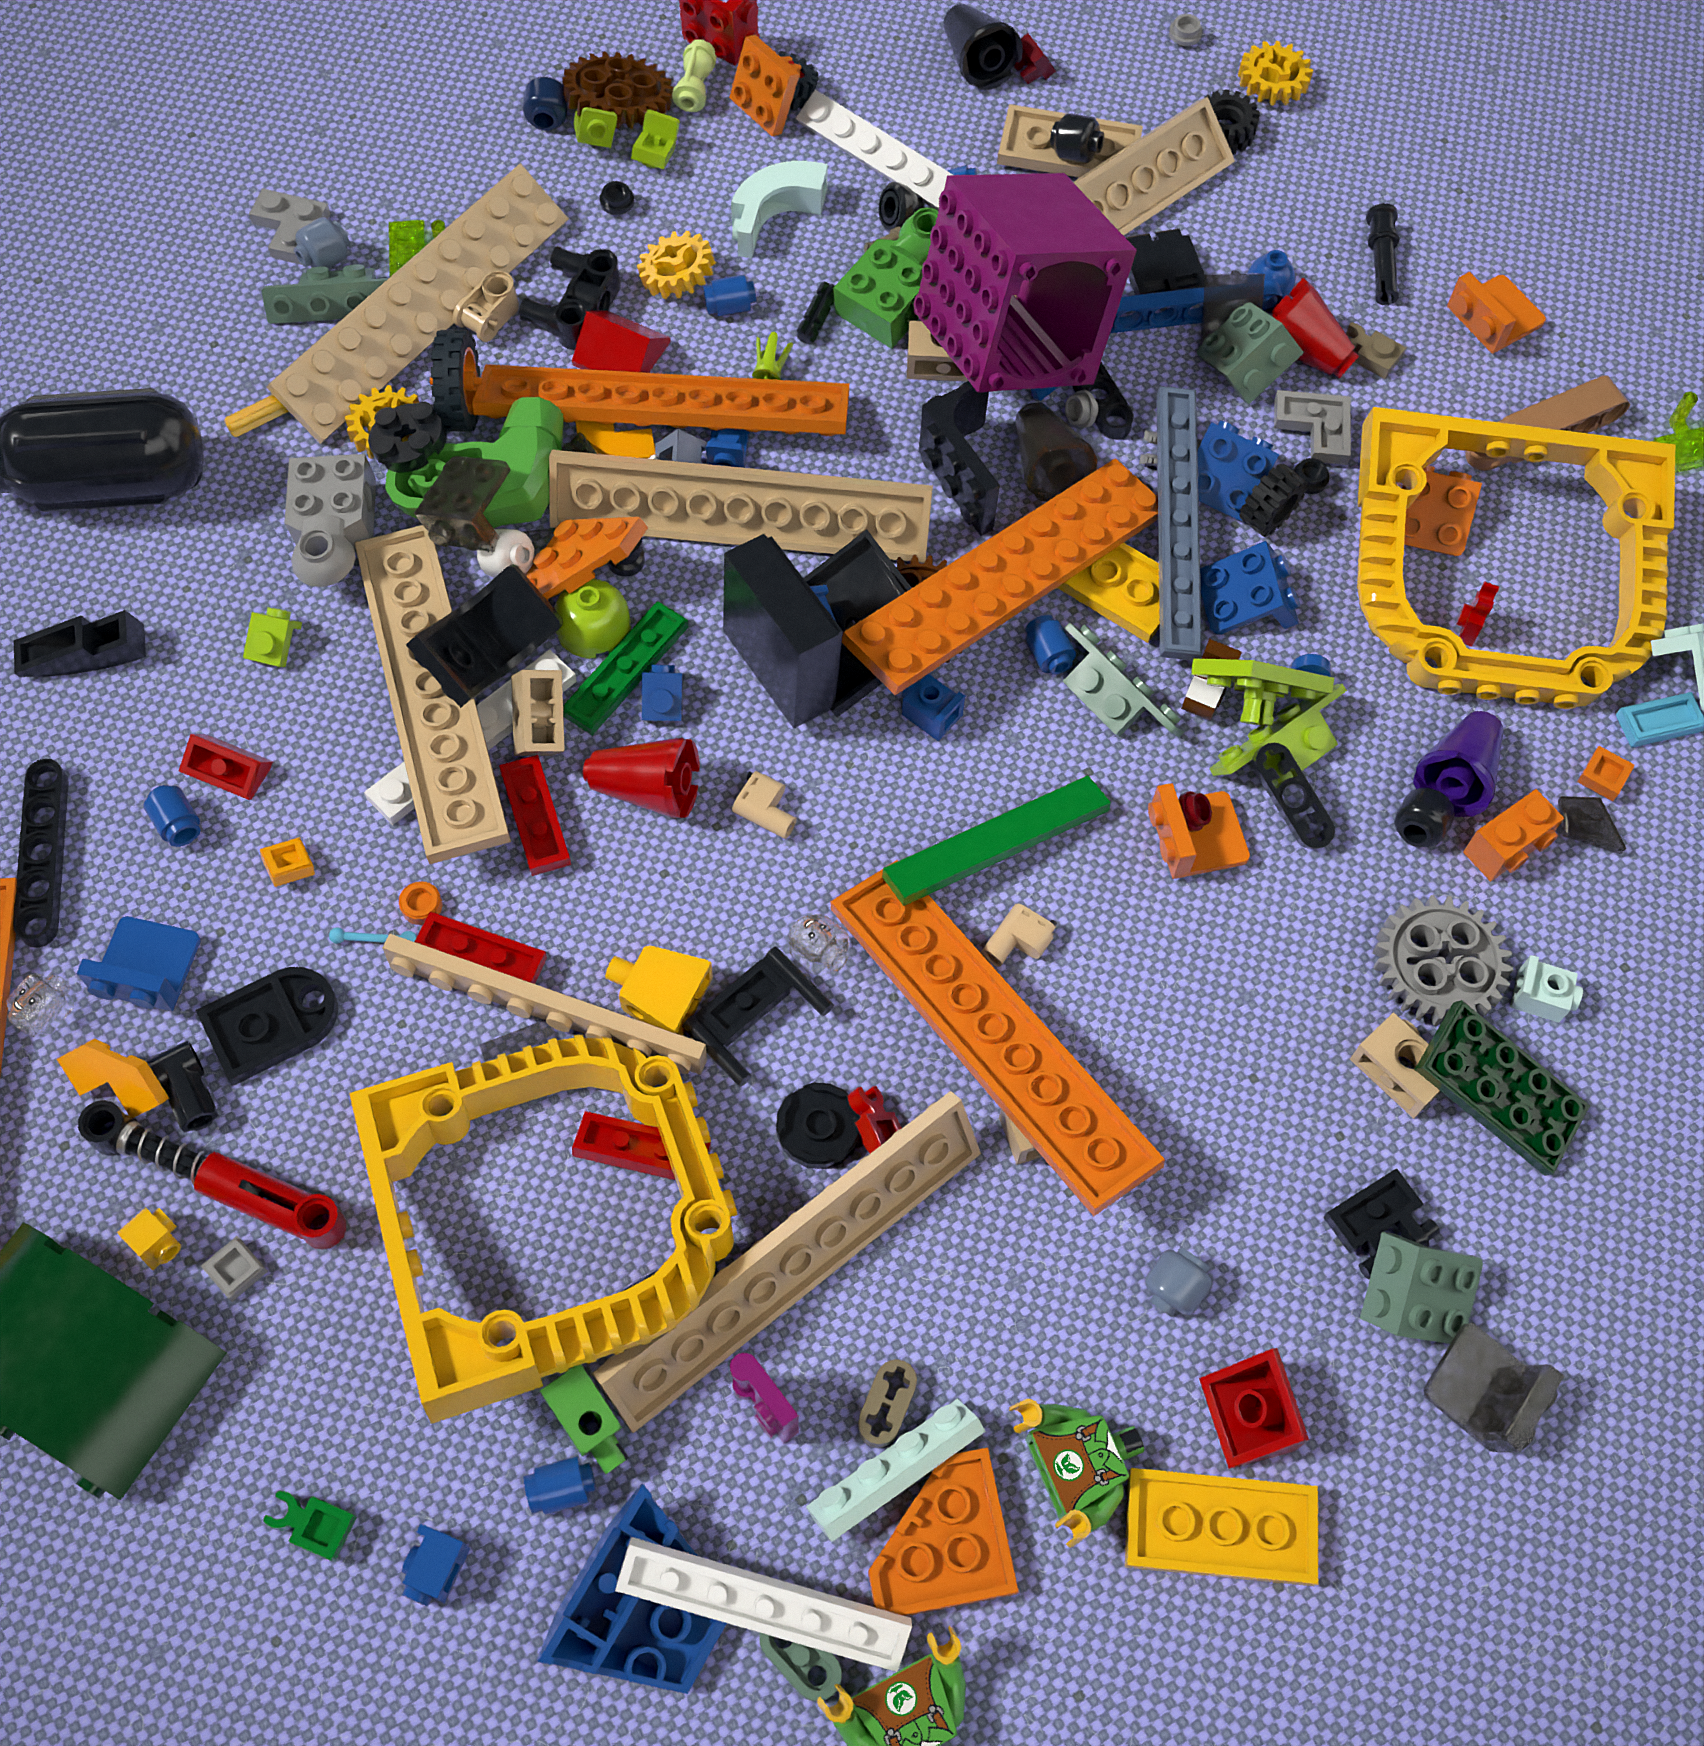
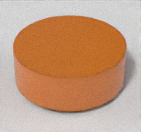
M419 881L411 883L402 890L399 896L400 910L404 918L412 924L423 925L430 911L439 915L442 911L443 903L439 891L428 882Z

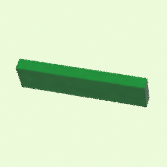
M657 601L563 705V717L593 736L642 681V673H649L652 665H656L689 628L688 620Z

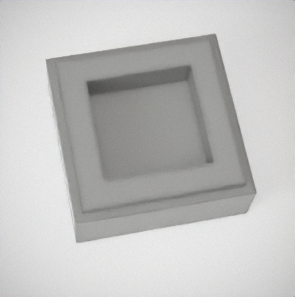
M238 1236L201 1265L203 1270L231 1302L268 1272Z

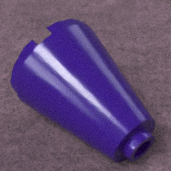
M1474 711L1468 714L1418 762L1413 778L1415 788H1432L1443 793L1454 805L1455 817H1473L1484 812L1493 800L1496 790L1503 738V725L1501 721L1493 714L1485 711Z

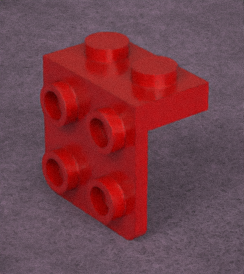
M679 0L683 38L689 43L694 40L707 41L713 46L716 57L719 59H723L736 66L739 63L745 37L757 35L760 38L758 32L759 8L757 0H728L726 3L721 0Z

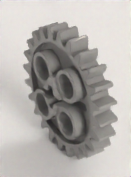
M1431 895L1425 906L1418 898H1415L1409 908L1402 904L1396 911L1395 916L1389 915L1384 923L1385 928H1381L1376 936V939L1380 942L1373 949V954L1381 958L1377 960L1373 968L1377 971L1386 972L1378 983L1380 986L1392 985L1393 990L1387 998L1393 1000L1401 997L1404 1000L1401 1006L1402 1012L1407 1011L1412 1006L1416 1008L1417 1021H1420L1428 1013L1431 1014L1433 1026H1437L1443 1017L1446 1016L1453 1002L1460 1000L1464 1001L1482 1017H1485L1492 1009L1491 1006L1496 1007L1503 998L1501 993H1504L1510 986V982L1505 978H1508L1512 973L1513 967L1504 963L1510 958L1512 951L1499 949L1507 939L1506 936H1493L1491 932L1497 923L1493 921L1484 925L1481 922L1484 911L1481 909L1471 915L1468 913L1469 902L1467 901L1458 909L1454 907L1451 896H1448L1444 903L1439 905L1436 897ZM1452 935L1460 937L1466 945L1457 943ZM1411 938L1421 940L1425 948L1415 945ZM1460 973L1470 976L1474 984L1464 981ZM1418 976L1429 978L1433 986L1423 984Z

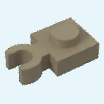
M1351 322L1346 331L1347 336L1351 337L1349 339L1355 346L1353 351L1359 355L1355 363L1383 379H1386L1402 359L1407 348L1378 331H1375L1370 337L1365 334L1363 327L1357 323Z

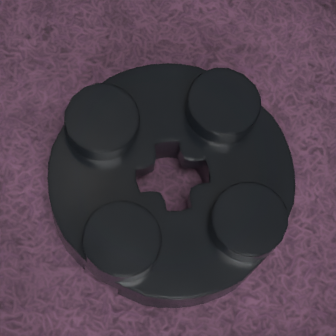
M427 402L405 404L395 408H382L375 414L374 420L376 423L372 426L368 437L370 450L379 464L383 463L388 470L398 473L415 471L429 464L427 458L435 450L439 455L445 446L447 438L446 429L440 417L434 411L432 405ZM412 434L408 437V441L402 442L401 439L403 437Z

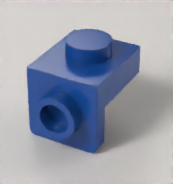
M652 665V673H642V720L682 721L684 673H675V665Z

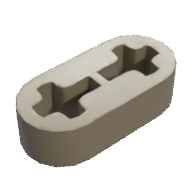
M898 1359L887 1361L880 1367L875 1376L858 1421L859 1436L870 1447H887L893 1443L899 1433L917 1384L916 1372L907 1362ZM896 1371L904 1374L903 1382L909 1385L907 1389L899 1388L892 1401L885 1398L889 1383L883 1378L885 1375L893 1377ZM881 1407L889 1409L886 1425L892 1429L890 1432L882 1431L879 1437L871 1435V1425L866 1423V1420L868 1418L875 1420Z

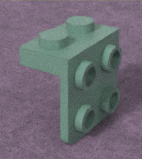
M1248 302L1234 310L1230 318L1216 332L1208 335L1196 353L1204 362L1221 373L1240 398L1247 404H1250L1304 352L1280 321L1251 302Z
M1382 1232L1360 1319L1396 1336L1458 1345L1464 1340L1483 1268V1261L1474 1255L1426 1247L1399 1235Z

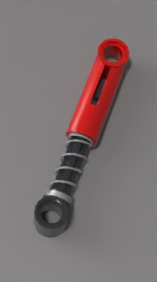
M95 1101L86 1106L79 1116L78 1130L81 1136L103 1155L113 1156L122 1154L127 1157L135 1155L138 1156L143 1164H156L157 1169L161 1172L172 1171L176 1179H190L195 1192L301 1238L316 1249L332 1248L345 1235L347 1229L346 1219L334 1201L326 1195L309 1193L218 1152H213L205 1157L204 1151L196 1153L186 1149V1143L180 1146L169 1141L168 1135L161 1138L152 1134L151 1128L144 1130V1127H142L141 1123L137 1122V1119L126 1115L116 1104L110 1101ZM115 1121L110 1132L99 1135L101 1128L105 1124ZM264 1197H267V1198H269V1199H271V1200H274V1201H276V1202H278V1203H280V1204H283V1205H285V1206H287V1207H289V1208H292V1209H294V1211H291V1210H289V1209H287V1208H285V1207H282V1206H280V1205H278V1204H275V1203H273V1202H271V1201H269V1200H266V1199H264ZM321 1214L329 1215L328 1223L323 1228L318 1230L310 1229L315 1217Z

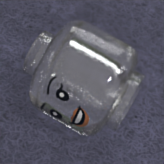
M823 914L803 916L793 924L789 931L788 951L790 955L811 974L823 976L831 972H837L847 963L850 938L846 931L828 916Z
M51 972L47 977L39 973L29 974L6 1000V1006L9 1010L8 1020L31 1037H35L37 1033L50 1035L74 1008V1001L68 994L72 986L54 972Z

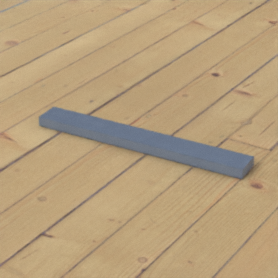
M1160 386L1156 393L1160 657L1193 660V658L1200 659L1202 655L1196 390Z

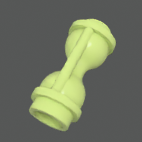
M694 40L685 48L683 53L685 75L674 87L672 99L680 109L687 112L700 111L706 103L704 79L710 75L717 60L713 46L707 41Z

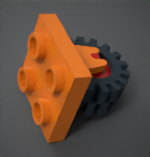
M757 35L745 37L729 98L772 137L777 136L783 132L789 109L798 111L799 107L802 110L815 91L819 79L818 71L814 70L815 67L812 64L806 65L807 60L804 58L798 60L796 59L797 55L793 53L787 56L785 51H780L778 55Z

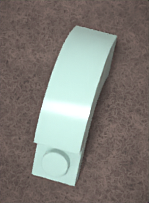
M812 161L781 162L755 172L740 185L731 201L732 239L738 241V256L752 258L762 225L776 214L798 211L821 215L828 189V164Z

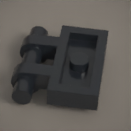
M1397 1168L1334 1207L1323 1216L1349 1254L1363 1245L1369 1251L1370 1257L1359 1264L1361 1273L1367 1279L1371 1277L1382 1232L1396 1225L1402 1237L1429 1247V1240L1440 1234L1438 1225L1432 1219H1428L1418 1225L1411 1215L1424 1204Z

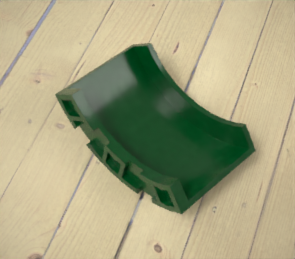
M23 1222L0 1251V1435L10 1441L16 1433L81 1475L76 1484L91 1495L100 1499L106 1491L121 1501L227 1352L164 1311L160 1310L156 1316L149 1312L154 1304L152 1301L67 1247L65 1249L51 1237Z

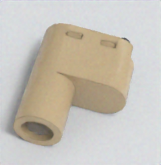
M758 771L754 773L749 772L747 774L748 781L737 796L732 812L787 839L795 827L797 818L776 807L784 794L785 785Z
M1017 903L1012 907L984 946L981 954L994 966H1001L1014 947L1032 958L1039 959L1053 940L1054 933L1052 932L1056 928L1057 922L1054 920L1048 921L1026 906Z

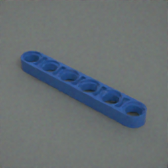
M1264 280L1124 296L1121 298L1110 334L1228 320L1234 310L1248 302H1251L1270 315L1283 299V295L1276 281ZM1273 295L1271 298L1259 301L1260 299L1266 296ZM1239 299L1232 304L1224 305L1231 300ZM1204 303L1200 307L1190 309L1192 306L1196 304ZM1170 307L1163 312L1155 313L1161 308ZM1135 311L1131 315L1120 317L1126 312Z

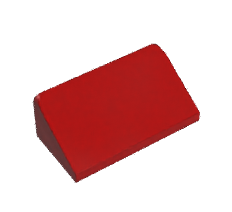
M190 734L178 771L245 799L252 800L270 771L273 761L206 734Z

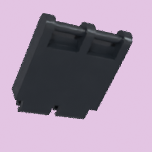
M1179 228L1155 232L1156 237H1154V241H1152L1149 233L1125 237L1137 249L1128 276L1135 295L1209 287L1190 235L1182 236Z

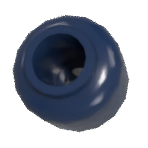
M538 77L532 79L527 84L524 91L522 108L524 117L531 125L539 130L549 131L560 127L565 122L568 102L564 98V85L558 80L551 77Z

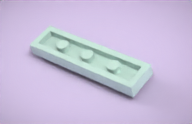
M956 1399L951 1404L939 1408L931 1418L913 1431L901 1435L893 1445L875 1458L863 1462L855 1472L837 1485L825 1489L806 1508L815 1523L828 1539L833 1542L982 1435L985 1430L979 1418L960 1400Z

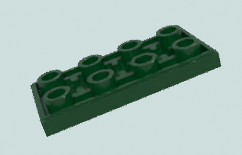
M1462 1000L1453 1002L1414 1069L1544 1176L1555 1173L1590 1108L1586 1101Z

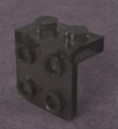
M454 456L446 462L440 475L430 490L426 492L422 502L414 512L415 516L428 531L429 538L442 547L455 546L471 551L485 550L495 552L500 536L483 513L509 474V465L506 461L462 456Z
M1466 1323L1460 1327L1424 1386L1423 1393L1429 1402L1488 1451L1520 1453L1534 1439L1536 1434L1535 1426L1544 1411L1548 1410L1556 1401L1558 1396L1557 1388L1564 1375L1551 1364L1524 1365L1476 1324Z

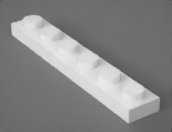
M815 90L796 117L802 126L888 180L908 186L914 191L917 198H921L925 203L939 211V197L941 192L944 191L947 175L953 174L819 91Z
M550 649L523 669L562 670L563 692L577 682L576 674ZM511 679L477 705L488 751L513 732ZM402 762L364 792L367 800L392 826L415 808L405 762Z
M633 1537L630 1539L615 1590L898 1672L912 1628L911 1618Z

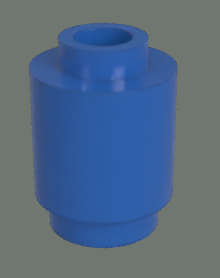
M744 274L711 280V284L703 286L708 315L717 313V317L751 311L750 303L757 302L753 280L746 281Z
M1042 615L1030 621L1025 627L1027 634L1025 640L1041 671L1054 675L1067 671L1072 666V661L1076 657V651L1061 623L1058 620H1054L1052 615Z
M162 785L156 787L148 794V798L143 805L144 810L164 841L169 842L171 846L181 847L191 843L199 836L201 831L199 827L200 819L180 787Z
M579 1456L536 1467L533 1474L524 1476L526 1497L532 1514L543 1511L544 1515L589 1503V1492L596 1491L590 1462L582 1464Z

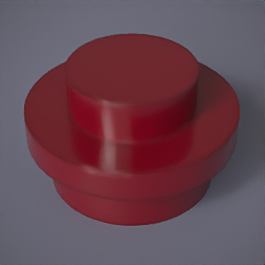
M1188 791L1179 796L1178 800L1190 832L1200 831L1204 825L1210 823L1212 809L1208 798L1204 794Z

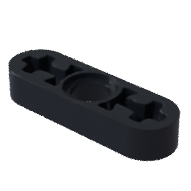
M1268 743L1260 747L1253 755V770L1297 842L1307 849H1318L1327 846L1335 835L1334 823L1289 749L1280 743ZM1267 751L1271 756L1280 755L1281 761L1277 764V767L1282 775L1287 774L1289 771L1293 775L1292 778L1280 782L1276 787L1272 780L1280 778L1274 768L1266 770L1263 766V762L1267 760L1265 754ZM1288 785H1296L1304 793L1303 803L1297 808L1289 807L1283 801V791ZM1312 806L1314 812L1306 815L1311 823L1322 824L1324 829L1319 833L1321 840L1318 841L1315 837L1308 839L1305 832L1310 829L1309 824L1304 817L1296 822L1293 815L1302 813Z

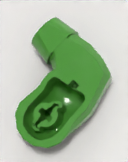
M521 397L513 402L499 434V439L494 443H445L439 455L435 450L427 458L429 464L423 468L404 473L388 470L386 473L385 489L393 503L406 515L462 530L483 531L507 524L537 521L542 517L549 504V455L552 450L562 451L563 413L556 405L543 398Z

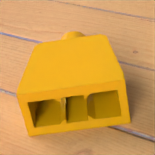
M648 945L643 948L635 964L614 956L608 965L605 978L622 986L619 1000L624 1012L636 1020L683 1036L685 1029L682 1025L690 1016L694 1015L713 979L712 964L706 959Z

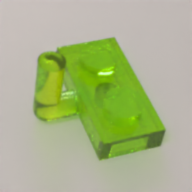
M424 220L389 222V277L427 245ZM435 220L431 223L433 238L446 229L445 223L442 220Z
M1693 392L1684 393L1669 418V424L1674 433L1656 437L1652 441L1675 444V473L1704 467V427L1690 429L1686 422L1688 415L1698 401V396Z

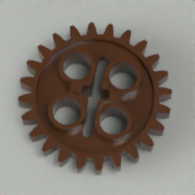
M605 51L602 52V57L589 53V60L578 57V63L570 62L569 69L564 70L562 80L564 98L569 102V109H577V116H581L584 107L614 112L617 115L616 129H619L621 124H626L630 129L634 128V123L643 126L645 114L648 110L666 115V111L671 110L673 87L671 86L672 80L666 78V71H657V64L647 66L646 58L636 61L633 54L624 58L620 52H616L615 56H609Z

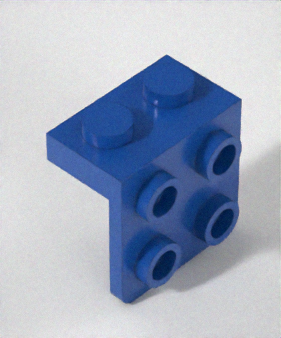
M1220 420L1218 425L1211 422L1197 450L1199 502L1238 521H1243L1239 514L1241 513V507L1246 504L1245 499L1253 493L1251 490L1254 486L1260 484V479L1264 475L1268 476L1279 454L1272 451L1273 445L1263 439L1253 436L1252 440L1238 435L1240 429Z
M1267 541L1200 568L1201 595L1209 626L1214 634L1222 635L1271 614L1284 629L1299 624L1295 609L1300 608V602L1292 586L1289 587L1286 578L1291 576L1289 564L1283 554L1278 556Z
M125 916L119 920L102 962L83 958L76 974L88 987L87 991L98 998L106 1000L115 998L129 1001L145 1009H153L155 1007L173 1011L201 939L197 932L193 930Z

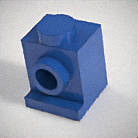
M927 674L921 681L918 680L902 691L901 697L904 698L902 716L937 741L963 716L965 695L960 691L956 694L930 674Z
M420 1523L416 1533L423 1540L420 1547L414 1545L410 1549L404 1561L402 1573L406 1574L402 1583L406 1587L402 1596L426 1607L429 1606L431 1599L445 1604L470 1548L464 1542Z

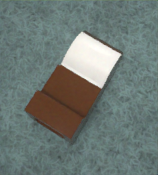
M1209 639L1201 659L1240 660L1242 651ZM1194 675L1181 709L1211 721L1217 707L1222 702L1227 688L1206 685V677Z

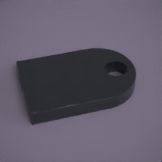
M288 967L277 970L195 1011L228 1081L232 1086H235L321 1042L330 1033L336 1022L338 1002L329 982L321 974L305 967ZM312 991L324 993V999L317 1007L306 1008L302 1006L303 999L308 993Z

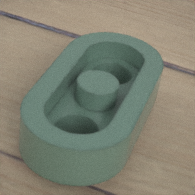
M760 1633L759 1641L762 1652L803 1698L811 1702H817L818 1698L821 1697L823 1701H826L837 1692L834 1685L841 1683L842 1671L838 1660L832 1653L792 1642L788 1648L782 1649L775 1644L774 1636ZM813 1667H821L827 1674L826 1681L820 1686L812 1685L808 1680V1672Z

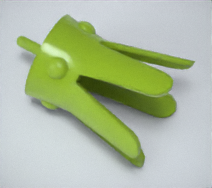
M775 331L770 333L765 351H761L760 338L757 336V364L752 377L756 379L780 380L781 370L791 352L793 343L789 342L779 359L775 361L777 333Z

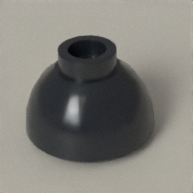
M890 182L882 191L879 199V218L885 230L889 232L895 227H902L906 219L917 210L925 207L923 200L917 198L911 188L902 183Z

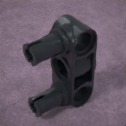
M556 246L550 257L551 268L569 273L575 277L569 282L566 292L558 305L550 306L525 297L519 307L520 320L546 328L552 336L559 338V342L563 347L575 350L586 311H609L612 302L620 290L618 260L614 252L610 250L597 249L590 254L582 255Z

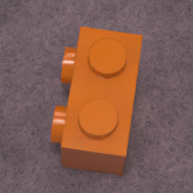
M1535 789L1477 830L1463 853L1491 882L1506 870L1509 873L1516 871L1529 859L1528 854L1535 849L1541 852L1549 847L1558 838L1559 835L1555 831L1564 820V817Z

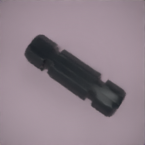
M825 281L819 285L816 291L818 295L813 297L804 315L805 319L800 322L797 328V338L801 342L805 341L808 344L815 342L819 334L818 330L822 328L831 310L830 306L835 302L833 290L835 284H829Z

